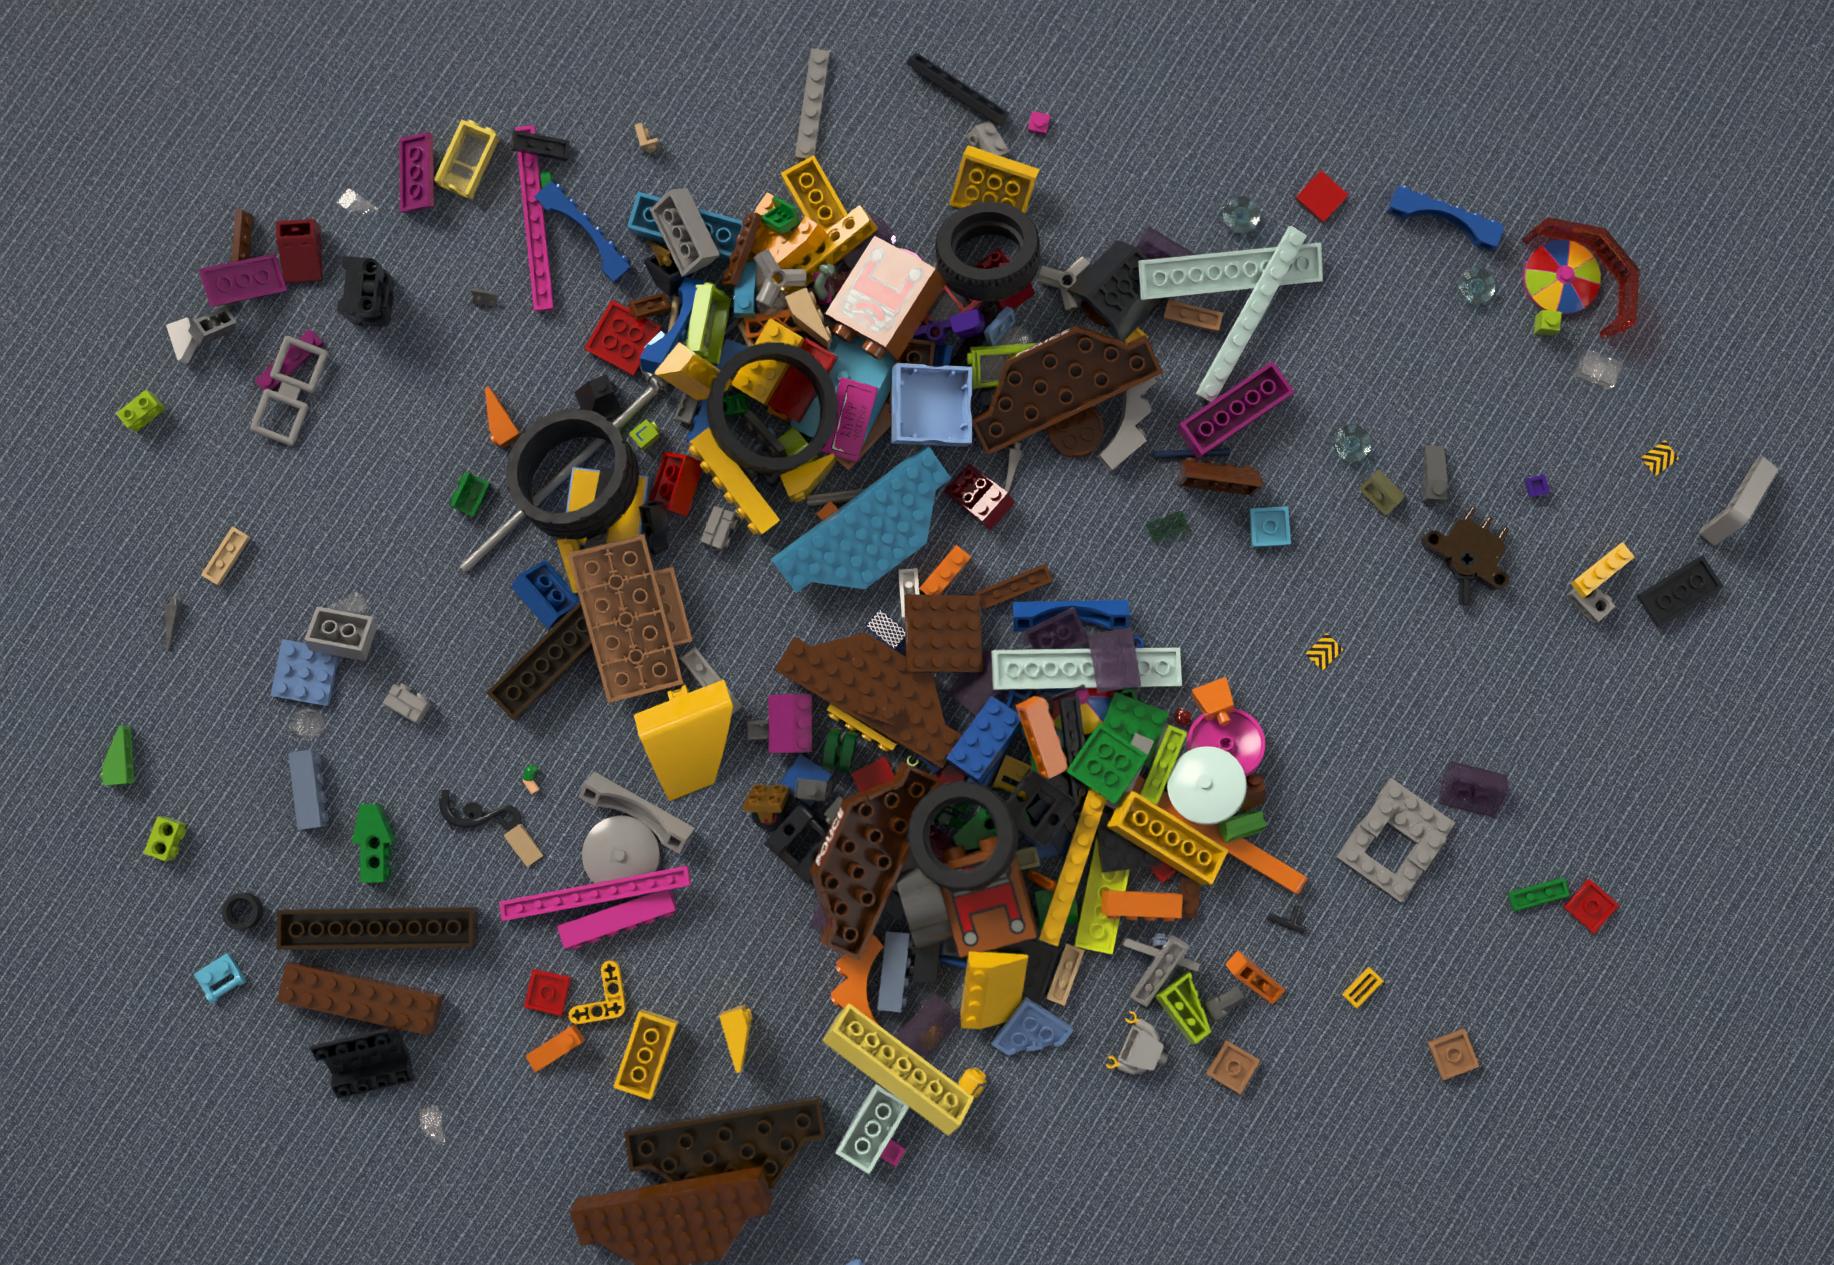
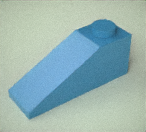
M746 261L738 286H735L734 314L736 318H755L757 263L755 261Z

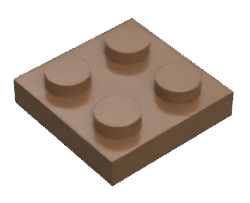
M1465 1029L1457 1030L1427 1042L1442 1080L1480 1067Z
M1225 1039L1206 1074L1241 1095L1260 1060Z

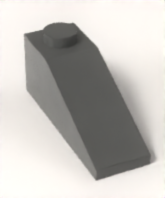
M1425 445L1422 502L1442 503L1447 500L1448 480L1444 446Z

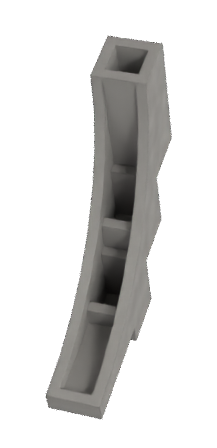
M1155 377L1123 391V408L1119 425L1107 447L1097 456L1108 471L1116 468L1147 441L1143 430L1139 427L1136 428L1135 425L1152 411L1149 408L1151 407L1149 402L1140 396L1157 382L1154 379Z

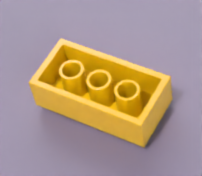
M814 155L781 173L782 181L803 218L806 216L825 232L848 215Z
M770 318L754 345L765 342H780L800 348L805 339ZM760 360L747 364L740 368L731 385L768 406L769 400L790 365L775 360Z
M644 1009L638 1012L613 1088L649 1100L654 1097L679 1021Z

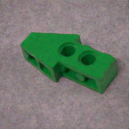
M983 808L953 835L956 846L964 845L965 850L980 848L979 840L997 835L996 826L992 830L985 828V820L992 819L989 814L986 815ZM1025 809L1020 817L1031 824Z
M360 804L352 844L360 843V883L387 882L391 877V866H389L391 847L389 843L396 842V838L381 804ZM375 838H378L380 841L378 848L373 846ZM375 857L380 860V865L377 868L373 865Z

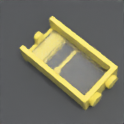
M461 119L434 178L435 183L441 188L473 200L474 193L497 143L500 141L496 132L488 127L483 129L472 120L467 122Z

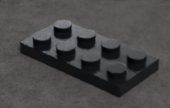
M1701 555L1638 594L1637 598L1656 627L1660 628L1721 590L1724 586L1705 557Z

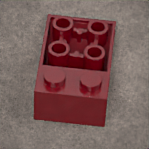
M314 219L276 221V241L284 282L323 281L321 225Z
M998 248L973 267L992 269L1001 267L1011 262V260ZM1030 282L1026 288L1017 294L992 302L1001 312L1006 306L1014 310L1033 296L1035 292Z
M970 464L965 467L944 491L989 531L1015 503L1007 491Z

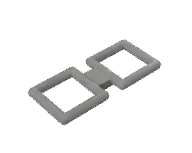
M291 336L284 337L270 374L271 378L282 383L278 393L269 389L264 390L250 426L252 432L289 446L295 444L308 410L306 403L298 401L301 390L309 393L315 391L329 355L327 350ZM290 345L319 355L309 384L280 373ZM270 398L299 409L289 437L259 426Z

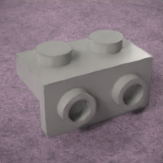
M991 121L974 126L967 135V139L972 147L1001 157H1005L1010 153V150Z

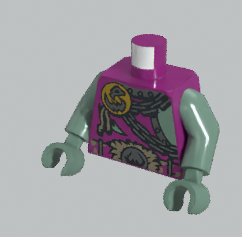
M823 264L820 266L821 272L814 273L815 284L813 288L817 295L818 303L830 306L850 273L835 272L833 265L827 264L826 266Z

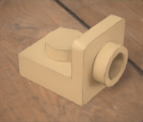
M642 123L635 124L642 152L650 153L660 148L658 138L650 139L648 129H644Z

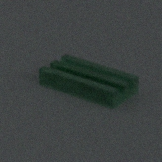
M1182 510L1146 524L1152 543L1189 528ZM1178 516L1180 517V520H1177L1175 522L1164 525L1154 530L1152 529V526L1163 523ZM1181 523L1183 524V526L1180 528L1174 529L1172 531L1166 532L1155 537V533L1179 525Z

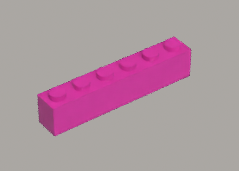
M670 889L655 892L559 925L557 928L564 949L570 947V950L582 947V942L588 941L591 944L600 941L599 936L607 934V937L619 934L618 930L625 928L626 931L637 928V923L644 922V925L655 922V917L662 915L664 919L674 915L673 911L678 908Z

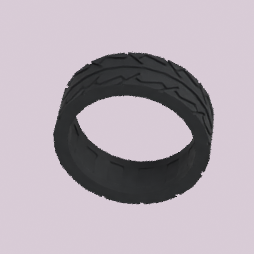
M780 342L760 343L736 353L723 366L715 378L707 400V419L710 431L718 447L732 461L743 468L755 472L759 471L760 473L777 474L790 471L811 460L827 444L833 434L838 416V399L835 386L827 370L817 359L803 349ZM775 360L795 367L807 377L818 396L820 421L816 434L804 450L787 457L770 458L755 454L738 443L731 434L723 413L724 391L729 379L737 370L756 361Z
M564 409L540 418L524 431V434H521L513 445L508 457L506 482L513 502L537 528H540L539 530L549 536L570 540L583 539L594 536L596 533L599 534L614 525L622 517V514L626 513L636 495L639 483V468L636 456L631 446L610 420L607 421V418L596 412L585 409ZM578 437H596L613 444L615 468L610 482L598 498L587 506L566 513H551L535 507L531 493L532 480L540 461L549 451L569 439Z

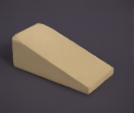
M522 824L517 825L504 835L527 867L543 857V854Z

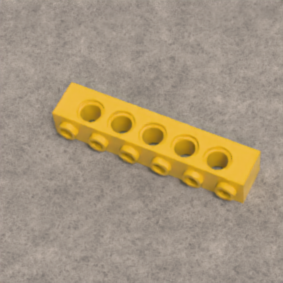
M859 205L842 220L838 221L826 232L828 236L813 254L809 253L805 256L801 264H796L791 268L805 270V286L781 287L780 292L787 296L807 287L814 281V273L821 272V265H834L878 230L869 214Z

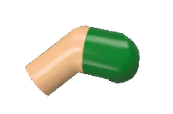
M536 765L527 766L523 774V783L531 795L540 790L534 781V775L538 773Z

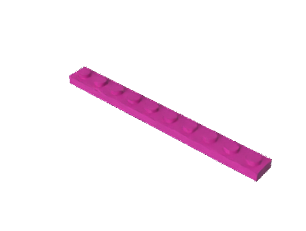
M534 125L515 127L517 131L536 134ZM518 152L534 311L554 310L544 208L534 197L542 190L539 160L537 155Z
M689 866L499 902L502 921H508L691 886Z

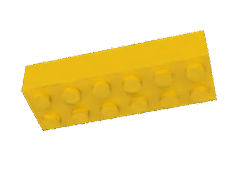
M709 427L689 442L688 451L694 458H699L702 462L700 464L701 468L706 474L710 473L713 476L712 482L718 489H723L725 492L723 496L730 505L733 503L737 507L736 513L742 520L744 518L749 523L747 527L753 535L756 533L758 536L762 535L780 521L737 463L732 461L718 447Z
M1134 791L1123 794L1107 826L1200 885L1213 884L1228 853V850Z

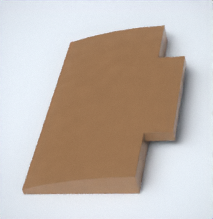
M645 533L568 553L608 703L683 684L674 646L693 641L674 567L671 566L654 571Z

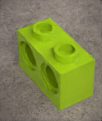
M145 390L119 410L116 415L128 429L138 432L163 412L166 407L154 393Z
M157 816L144 854L163 861H172L179 852L178 845L185 836L186 824L165 816ZM170 825L173 827V833L171 835H169L167 831ZM162 844L166 846V851L164 853H162L160 849Z

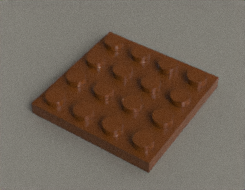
M904 595L907 672H983L979 596Z

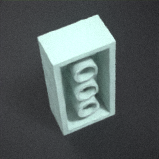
M876 1082L837 1147L836 1154L870 1174L909 1106Z

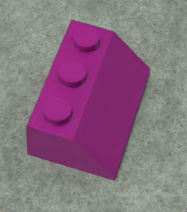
M812 694L768 695L769 753L812 752Z

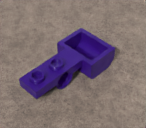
M978 309L949 316L950 319L942 321L939 319L931 320L927 325L921 326L920 324L911 339L928 337L935 343H941L946 339L947 331L953 330L962 339L976 336L985 330L984 315ZM935 329L941 330L938 337H933L932 335Z

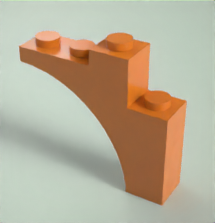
M872 932L860 960L843 955L836 961L838 965L836 967L837 971L843 977L846 975L848 978L831 991L832 997L830 999L837 1007L841 1006L844 1008L850 1003L879 1025L869 1006L867 978L874 959L884 948V945Z

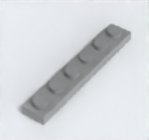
M811 48L795 159L806 160L813 155L815 156L830 51Z

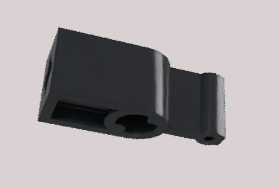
M651 501L639 506L643 532L650 543V553L655 555L667 550L669 545L665 533L668 532L669 526L665 503Z

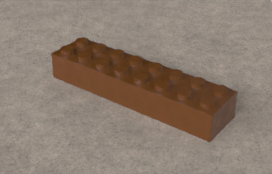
M291 961L285 965L277 1002L431 1035L436 1031L444 994Z

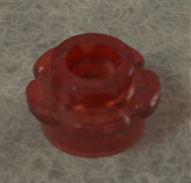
M1178 708L1173 713L1176 723L1185 725L1191 722L1190 712Z

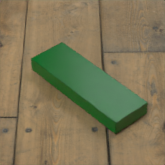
M1565 877L1507 892L1512 911L1514 912L1570 897Z

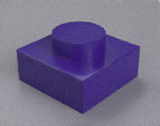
M1545 474L1524 480L1529 498L1550 493Z

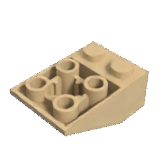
M803 288L785 296L786 304L794 323L828 350L831 349L832 335L828 326H823L825 325L824 317L820 309L816 310L817 305L813 293H808L807 288Z

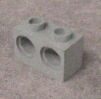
M1599 586L1584 598L1573 588L1566 597L1592 624L1602 620L1615 607L1611 597L1605 593L1603 594L1598 589ZM1596 602L1601 604V611L1596 609Z

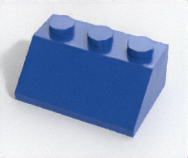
M546 560L519 574L511 586L547 629L555 626L580 602V598L576 593H573L568 584Z

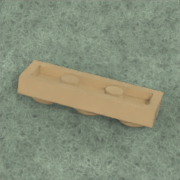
M232 526L201 575L220 586L251 537Z
M1067 943L1065 944L1046 999L1065 1006L1085 950Z

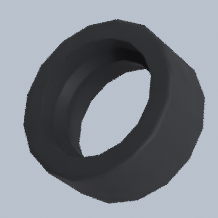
M251 893L232 895L225 901L222 907L224 922L234 930H246L254 927L259 923L263 915L261 901ZM239 900H246L253 907V916L248 922L239 923L233 918L232 907Z

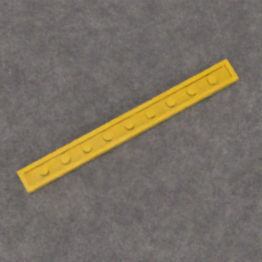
M1091 788L1088 790L1038 939L1055 946L1059 944L1107 800Z

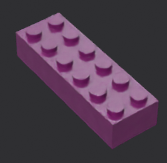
M1272 361L1181 422L1176 430L1195 457L1200 459L1288 399L1295 391Z

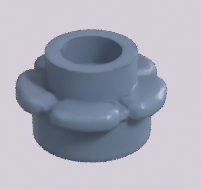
M1155 934L1154 938L1151 939L1155 948H1163L1169 940L1166 934Z

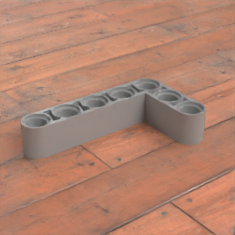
M1760 457L1751 466L1728 507L1707 522L1698 534L1715 546L1741 528L1750 519L1778 468L1765 457Z

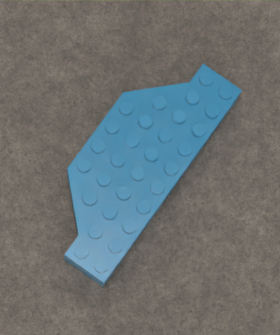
M924 445L771 558V561L795 593H798L811 582L866 589L927 544L935 492L949 481L951 477L930 447Z

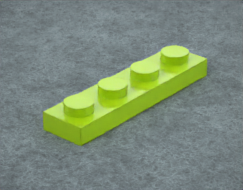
M1168 725L1139 794L1140 796L1158 804L1187 732Z

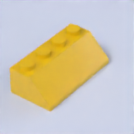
M679 342L655 371V374L699 401L708 399L712 383L719 374L720 369ZM729 379L724 392H726L729 386L731 385V379Z

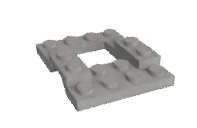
M1390 778L1379 793L1372 809L1357 825L1336 858L1394 899L1402 902L1418 877L1427 869L1447 840L1446 836L1455 825V822ZM1386 823L1416 843L1395 874L1364 853Z

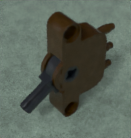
M1471 507L1462 520L1454 523L1446 535L1434 530L1424 534L1421 538L1422 546L1446 561L1449 571L1454 574V580H1459L1458 604L1461 606L1470 605V580L1475 579L1492 590L1506 587L1509 583L1508 575L1496 567L1504 554L1505 544L1503 541L1507 536L1509 528L1504 527L1496 536L1488 531L1493 518L1487 517L1481 526L1471 520L1475 515V507ZM1429 536L1435 538V545L1429 543ZM1464 557L1465 560H1468V563L1462 561V558ZM1495 576H1498L1501 579L1500 585H1497L1495 583Z

